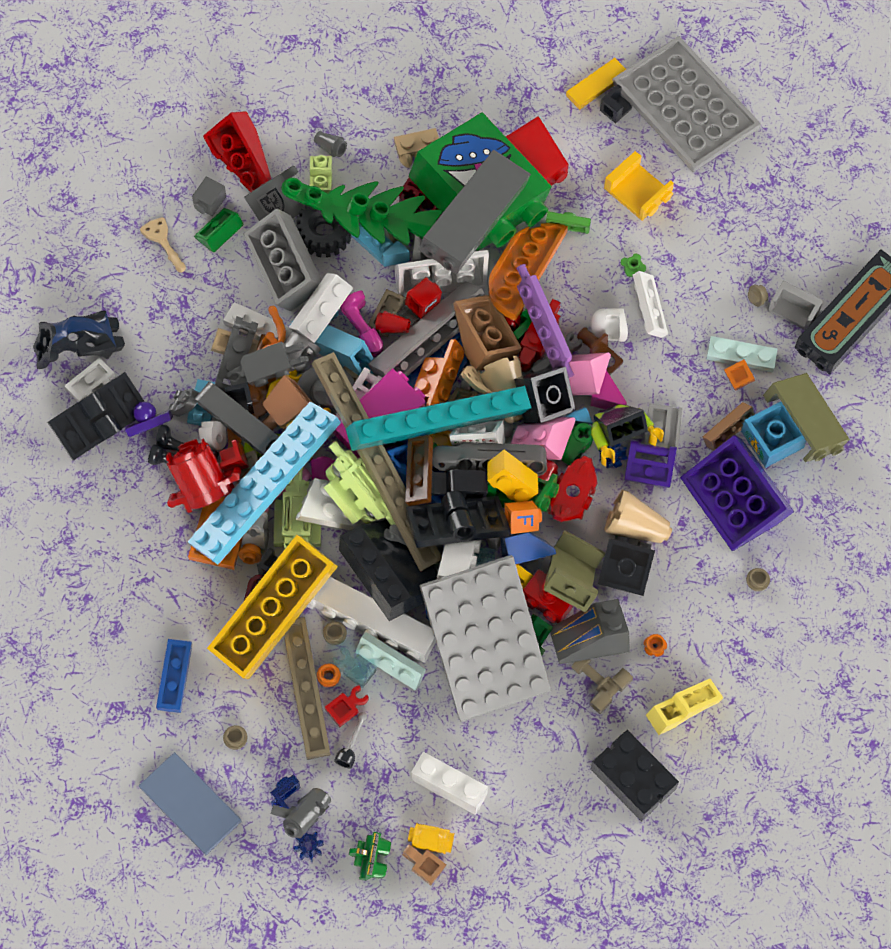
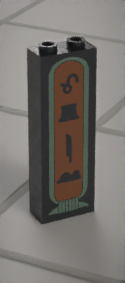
M880 249L798 337L795 349H797L801 356L809 358L821 371H826L830 375L891 309V256Z

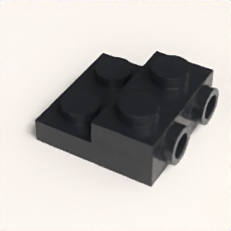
M615 535L614 539L609 538L598 584L644 596L655 550L651 549L652 544L638 541L637 545L629 544L628 538Z

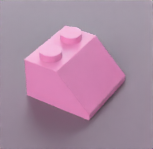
M559 417L543 423L520 424L516 428L511 444L540 445L546 449L547 460H561L576 419L573 417Z

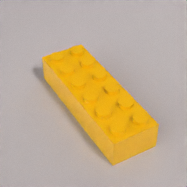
M296 535L207 649L243 679H250L337 569L338 565L304 538Z

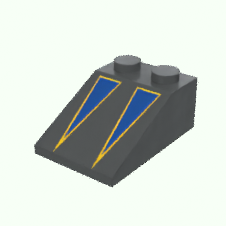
M619 599L596 602L590 605L586 613L581 610L553 625V629L550 632L559 664L630 652L629 630Z

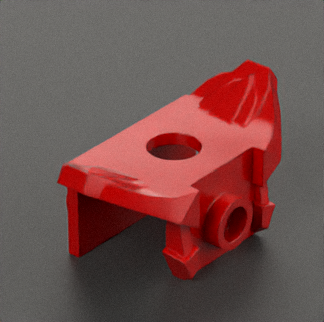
M585 455L576 459L571 465H568L565 473L561 472L556 483L559 484V490L556 497L550 499L548 514L553 515L555 520L560 522L577 518L582 520L584 511L588 510L593 498L590 495L594 496L598 482L592 458ZM571 485L577 486L580 490L579 495L576 497L569 496L566 493L567 487Z

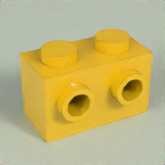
M501 451L487 462V481L492 487L506 494L510 500L515 502L529 501L538 494V474L507 451Z

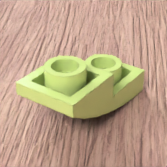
M310 156L309 186L319 187L326 193L332 191V156Z

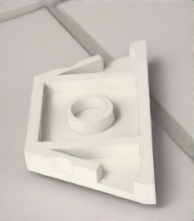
M317 478L310 482L307 495L304 496L301 503L303 504L302 508L296 515V520L346 530H352L366 524L361 519L352 524L323 488L329 481Z

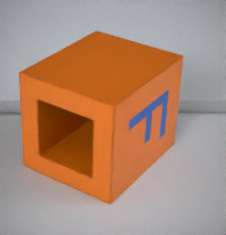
M532 500L505 503V516L511 529V534L539 531V522H542V512Z

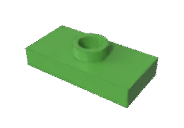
M547 211L546 223L568 226V231L588 234L591 218L579 217L571 212L561 214Z

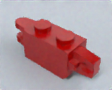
M552 299L549 305L559 325L561 316L557 313L561 302ZM531 322L520 343L522 349L519 352L521 370L524 373L531 369L534 362L539 359L542 360L546 353L533 322Z

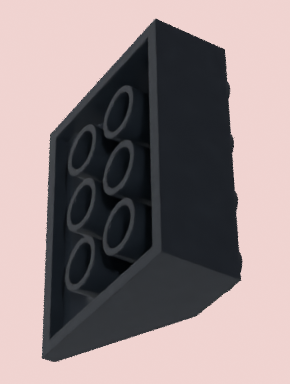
M387 520L360 525L340 535L339 551L388 621H391L424 603L419 585L437 580L438 571L433 565L420 572L406 545L384 538L385 529H390L391 524Z

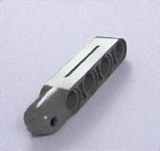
M208 382L194 398L204 410L261 455H264L279 438L271 429L211 382Z
M465 442L457 446L442 445L433 448L432 465L436 469L445 472L453 469L487 471V462L505 450L537 473L538 476H541L547 470L546 449L540 445Z

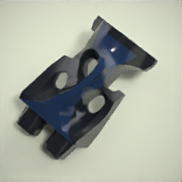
M103 310L87 316L74 315L57 323L39 322V333L33 345L37 356V369L47 368L49 363L56 361L59 358V354L63 351L76 352L78 357L99 355L109 359L113 352L121 351L125 346L122 336H113L112 332H117L119 329L118 318L108 317L107 312ZM74 333L78 339L71 341L68 336ZM86 343H92L94 346L90 347Z

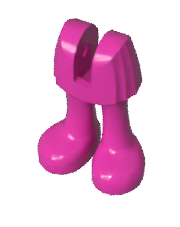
M362 290L356 291L347 296L340 309L359 332L358 338L364 340L372 356L377 357L383 352V342L375 328L371 329L362 318L359 311L366 305L365 295Z

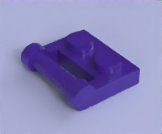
M631 439L624 480L670 488L677 447L670 446V448L647 445L638 443V440ZM636 452L668 457L667 463L638 459L635 456Z

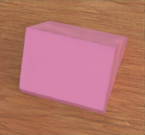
M609 352L572 355L569 365L574 376L569 378L573 396L599 394L611 356Z

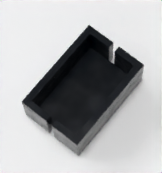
M628 729L611 744L610 748L607 747L592 761L590 768L641 822L657 808L659 803L661 804L677 789L679 781Z

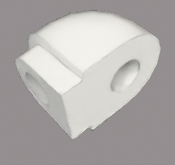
M218 421L201 422V428H198L201 442L204 438L210 448L222 450L226 445V427Z

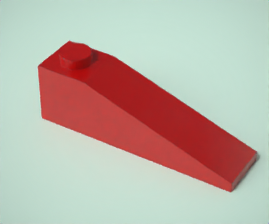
M247 111L230 112L203 135L211 153L217 159H221L227 165L226 168L230 172H234L240 178V182L250 192L271 180L257 129Z

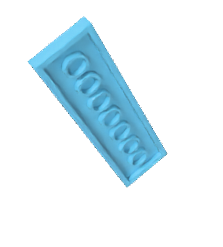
M310 401L245 477L240 480L238 485L231 491V494L226 496L218 508L194 533L188 543L218 565L340 425L341 421L338 417Z

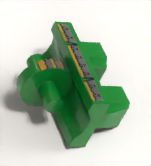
M373 832V835L366 836V842L358 841L357 848L349 849V855L355 857L354 866L361 867L360 880L382 879L386 876L387 864L376 862L378 854L383 856L389 855L391 842L381 838V833Z

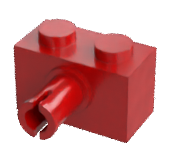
M538 569L523 589L527 607L531 609L536 608L543 613V617L548 621L559 623L566 618L574 606L543 590L547 574Z

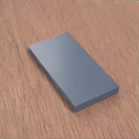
M175 752L138 785L205 856L242 822L239 816Z

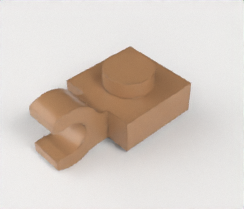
M410 844L402 854L407 860L415 864L411 871L430 886L447 865L428 849L422 855Z

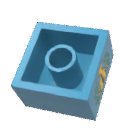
M782 402L744 420L741 430L765 468L803 449L807 442Z

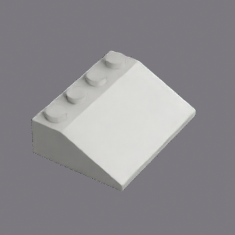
M488 250L474 252L457 275L452 271L446 270L434 259L398 264L394 266L398 294L406 297L407 292L426 277L431 282H435L440 287L442 293L453 292L465 281L479 287L487 286Z

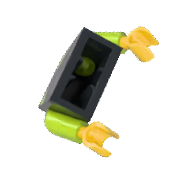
M624 404L615 405L606 410H600L593 416L594 423L592 424L591 435L598 450H601V464L603 466H606V458H611L612 462H615V452L613 449L607 448L608 446L612 447L647 431L650 433L648 442L651 445L655 446L657 439L660 442L663 440V430L654 428V423L641 408Z

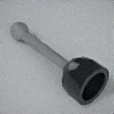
M364 712L358 714V723L348 747L342 748L336 754L334 762L341 767L348 769L353 767L355 753L352 748L362 723L367 720V714Z

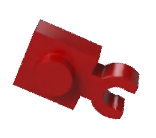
M360 685L352 689L349 697L341 693L324 707L325 711L339 728L359 713L356 708L357 705H365L369 700L368 695H365L363 698L356 697V694L361 691Z

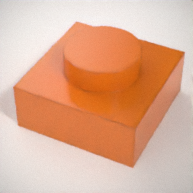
M745 359L724 369L735 391L755 381Z

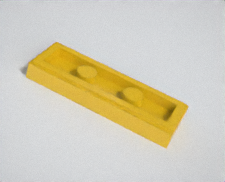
M613 58L566 91V97L580 110L613 87L612 79L627 69L616 58Z

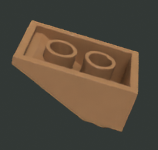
M489 295L458 300L453 303L464 353L476 371L484 370L483 367L503 358L508 357L509 361L514 360L513 356H517L522 348L503 314L491 302Z

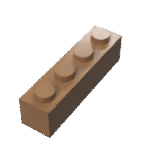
M744 402L739 404L702 436L706 447L714 451L742 430L744 420L755 415L753 407Z

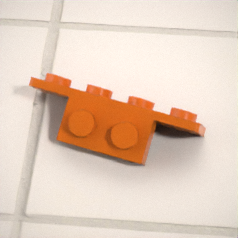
M456 339L450 340L444 358L425 357L414 388H419L425 395L426 406L445 403L450 396V391L465 354L463 347Z

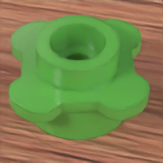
M635 253L632 257L621 259V265L624 266V271L628 277H633V274L638 271H646V265L642 263L640 254Z

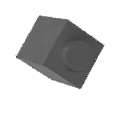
M207 176L192 195L195 209L202 214L206 213L212 217L227 197L225 186Z

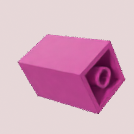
M392 368L359 401L368 418L425 407V395L419 388L415 387L413 389L408 384L409 379L402 371L396 372ZM341 421L333 434L351 450L346 429ZM357 450L352 451L356 457L360 458Z

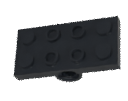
M124 372L47 423L72 461H74L135 421L134 408L140 402L145 401L126 372Z
M452 491L442 497L441 503L406 507V516L417 548L510 536L511 529L498 496L465 499L463 493Z

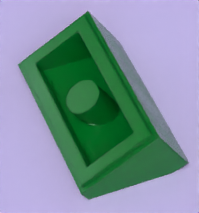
M223 208L194 237L210 251L216 252L244 224L238 213Z

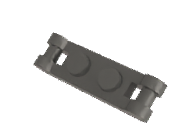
M236 316L214 383L224 393H226L225 387L232 385L224 384L223 380H229L227 373L241 366L240 361L242 357L249 354L258 327V323L243 321V318ZM240 329L248 332L246 337L238 334Z

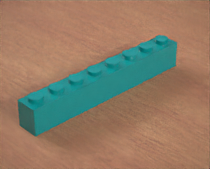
M522 386L354 421L345 429L351 450L355 451L518 416L531 409L526 388Z

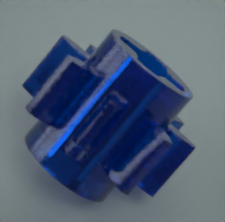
M620 443L612 447L608 446L607 448H611L615 452V462L613 463L611 458H606V468L613 466L615 468L622 467L621 461L628 459L626 456L627 447L620 445Z
M306 832L301 838H295L299 845L294 846L293 850L294 852H301L299 856L301 861L306 857L313 862V857L316 854L322 856V851L318 847L323 846L324 841H317V832H314L313 835ZM306 842H310L312 845L311 850H307L305 847Z

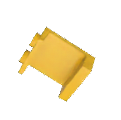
M634 151L605 177L604 189L643 221L647 216L651 217L662 202L666 203L671 199L674 183L670 180L666 185H663L640 165L642 156Z

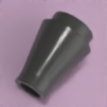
M318 131L314 137V142L320 145L332 157H341L347 149V142L344 141L343 137L327 134L322 131Z

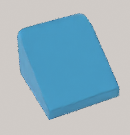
M585 407L565 416L575 418L576 423L593 424Z

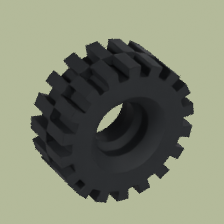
M305 205V210L301 209L299 211L296 227L306 248H308L309 254L312 255L316 252V257L320 258L322 254H326V258L331 257L333 252L335 256L340 254L339 249L341 248L344 251L347 248L346 243L350 244L351 234L339 224L334 216L332 223H328L322 216L321 211ZM321 224H329L333 227V231L323 235L316 232V227Z

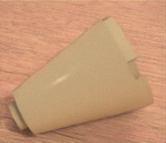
M513 356V361H509L507 357L483 367L485 372L482 374L478 370L477 372L484 386L491 392L516 388L514 379L522 376L518 356ZM522 414L515 416L514 422L522 420Z
M621 490L613 503L615 504L613 510L608 514L604 531L611 535L655 543H662L663 540L667 541L672 532L670 522L628 491Z

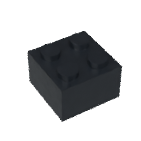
M566 366L548 367L514 379L516 388L525 386L531 409L522 414L524 423H543L576 411Z

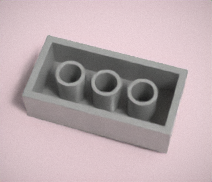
M275 209L244 232L243 235L276 305L292 311L310 298L322 279L291 215Z

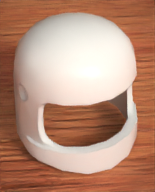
M599 309L594 312L591 319L592 333L598 338L606 333L608 334V341L625 342L627 340L628 328L624 309Z

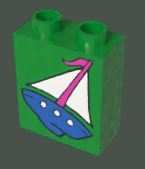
M483 112L419 150L408 176L438 210H442L443 213L493 150L531 174L525 188L476 251L481 250L490 243H493L497 248L502 247L511 240L517 232L515 227L522 222H525L528 227L537 224L547 214L548 208L544 202L552 187Z

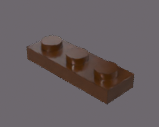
M430 435L408 439L405 503L409 506L431 502L433 438Z

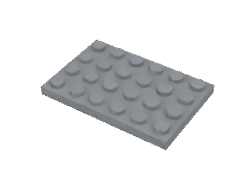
M680 36L612 79L613 85L617 86L619 84L622 87L621 94L692 172H695L758 130L761 125Z
M512 555L419 585L460 721L551 691Z

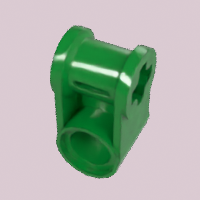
M578 424L571 431L561 461L567 466L580 458L591 447L593 438L591 435L592 427L589 424Z

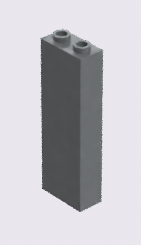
M493 150L423 237L419 250L425 256L440 263L446 270L452 271L457 275L525 188L531 174Z

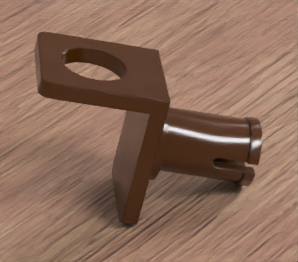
M587 327L579 331L577 339H581L590 348V354L608 352L611 354L610 357L615 360L613 366L607 367L606 370L609 375L623 364V359L608 347V334L604 333L598 338Z

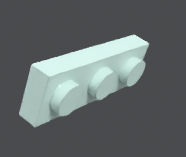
M711 336L706 360L734 365L745 359L749 368L773 372L778 349Z
M367 632L361 637L355 652L413 690L420 686L426 671L425 668Z

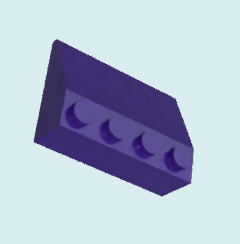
M735 435L680 477L731 551H735L772 529L794 513L792 507L745 442Z

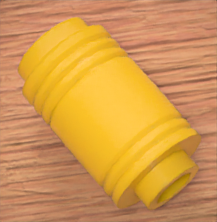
M416 823L415 828L410 827L408 842H412L411 846L414 848L428 849L431 852L446 854V852L451 853L455 833H451L449 829Z

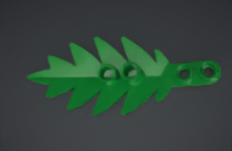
M288 178L281 186V191L286 197L321 211L322 216L328 223H332L334 216L339 224L356 238L360 236V223L381 244L385 243L384 228L405 245L410 243L409 231L423 239L442 214V210L414 213L424 201L425 196L413 197L392 205L403 191V186L389 189L368 198L378 186V181L358 186L344 194L342 192L345 189V185L338 186L329 193H326L319 187L302 183L297 178Z

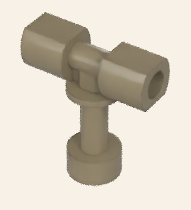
M591 659L576 661L571 668L578 674L584 672L598 685L596 690L599 693L590 701V706L599 714L612 703V697L618 691L622 692L633 681V676L624 668L613 678L610 676L604 678L589 665Z

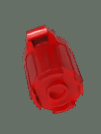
M204 438L201 443H198L197 439H193L179 445V451L173 457L171 453L166 455V464L180 491L170 494L167 505L170 508H174L183 504L187 513H191V509L205 507L223 496L226 497L231 494L232 489L235 488L233 482L238 481L241 476V469L239 467L222 472L209 444L205 442Z

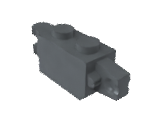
M281 341L244 355L240 361L241 366L227 373L231 385L248 382L252 386L261 387L268 384V380L272 378L281 379L284 375L289 376V372L294 371L295 367L309 361L308 356H301L291 360L289 355L304 349V344L301 342L287 347Z

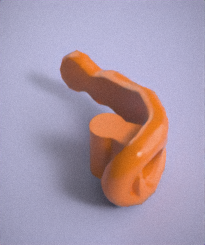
M270 306L268 311L276 325L278 340L275 338L274 333L268 332L262 340L263 345H265L262 349L281 341L284 343L286 338L283 320L275 306Z

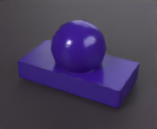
M140 402L134 408V417L138 422L128 426L125 429L128 437H132L167 423L173 418L172 412L167 410L156 415V408L150 402Z

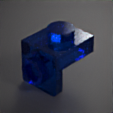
M294 774L289 778L287 776L283 777L277 782L276 788L270 792L272 798L270 803L272 806L274 804L289 809L284 801L301 788L300 781Z

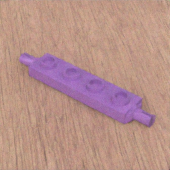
M520 265L516 268L522 279L517 286L520 296L552 367L566 366L568 377L570 378L574 376L569 365L572 359L571 352L537 276H530L526 265Z

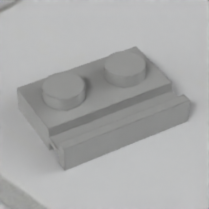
M649 404L648 417L654 423L653 427L660 428L664 432L662 442L657 439L655 446L670 448V446L677 447L676 453L678 452L682 416L681 407L678 409L672 408V406ZM648 431L646 432V435H645V444L651 445V444L648 442L649 435H650V433H649Z

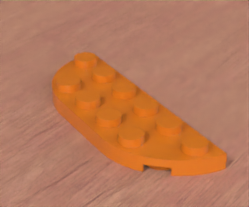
M541 223L540 227L531 229L526 227L512 237L491 271L488 283L490 300L495 308L505 317L516 321L525 305L517 289L522 279L516 268L525 264L529 275H536L539 281L567 234L568 226L555 223Z

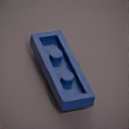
M168 639L156 709L159 711L181 713L193 646L191 641Z

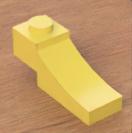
M709 678L676 693L671 699L653 706L646 714V717L657 734L660 735L676 728L679 724L699 712L719 703L723 697Z

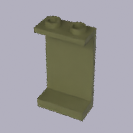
M807 373L774 382L763 394L767 403L778 399L781 400L811 447V450L803 458L805 462L811 460L820 461L827 455L832 454V456H835L844 450L843 446L850 439Z
M564 530L554 546L556 554L551 555L543 590L586 613L598 595V590L592 586L595 570L605 556V552Z

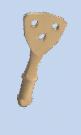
M164 217L152 220L140 228L142 235L151 241L158 242L164 248L168 255V260L173 263L176 271L183 273L186 270L185 263L180 260L178 253L168 243V226Z
M473 366L463 369L461 376L472 388L483 394L493 393L484 386L481 377ZM515 416L504 419L507 423H513Z

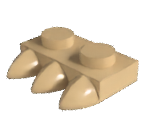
M436 128L394 137L397 154L403 166L410 168L413 156L415 158L419 150L439 139Z

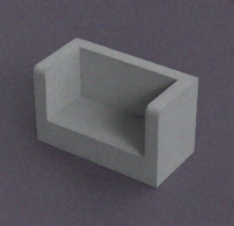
M783 280L771 300L768 311L806 330L818 315L823 300Z

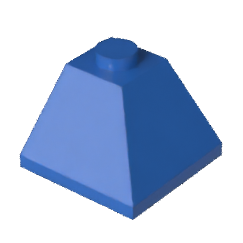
M531 532L510 533V536L501 537L502 557L512 555L515 564L556 554L554 547Z

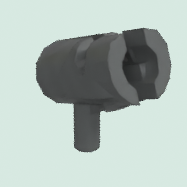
M313 788L298 800L297 806L287 809L273 804L271 814L286 818L283 821V826L288 836L301 838L318 821V817L329 808L328 805L331 803V797L322 789Z

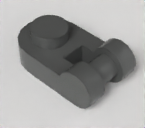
M192 388L184 391L177 390L174 395L175 401L173 404H170L168 410H171L172 415L177 417L189 413L198 402L194 398L199 392Z

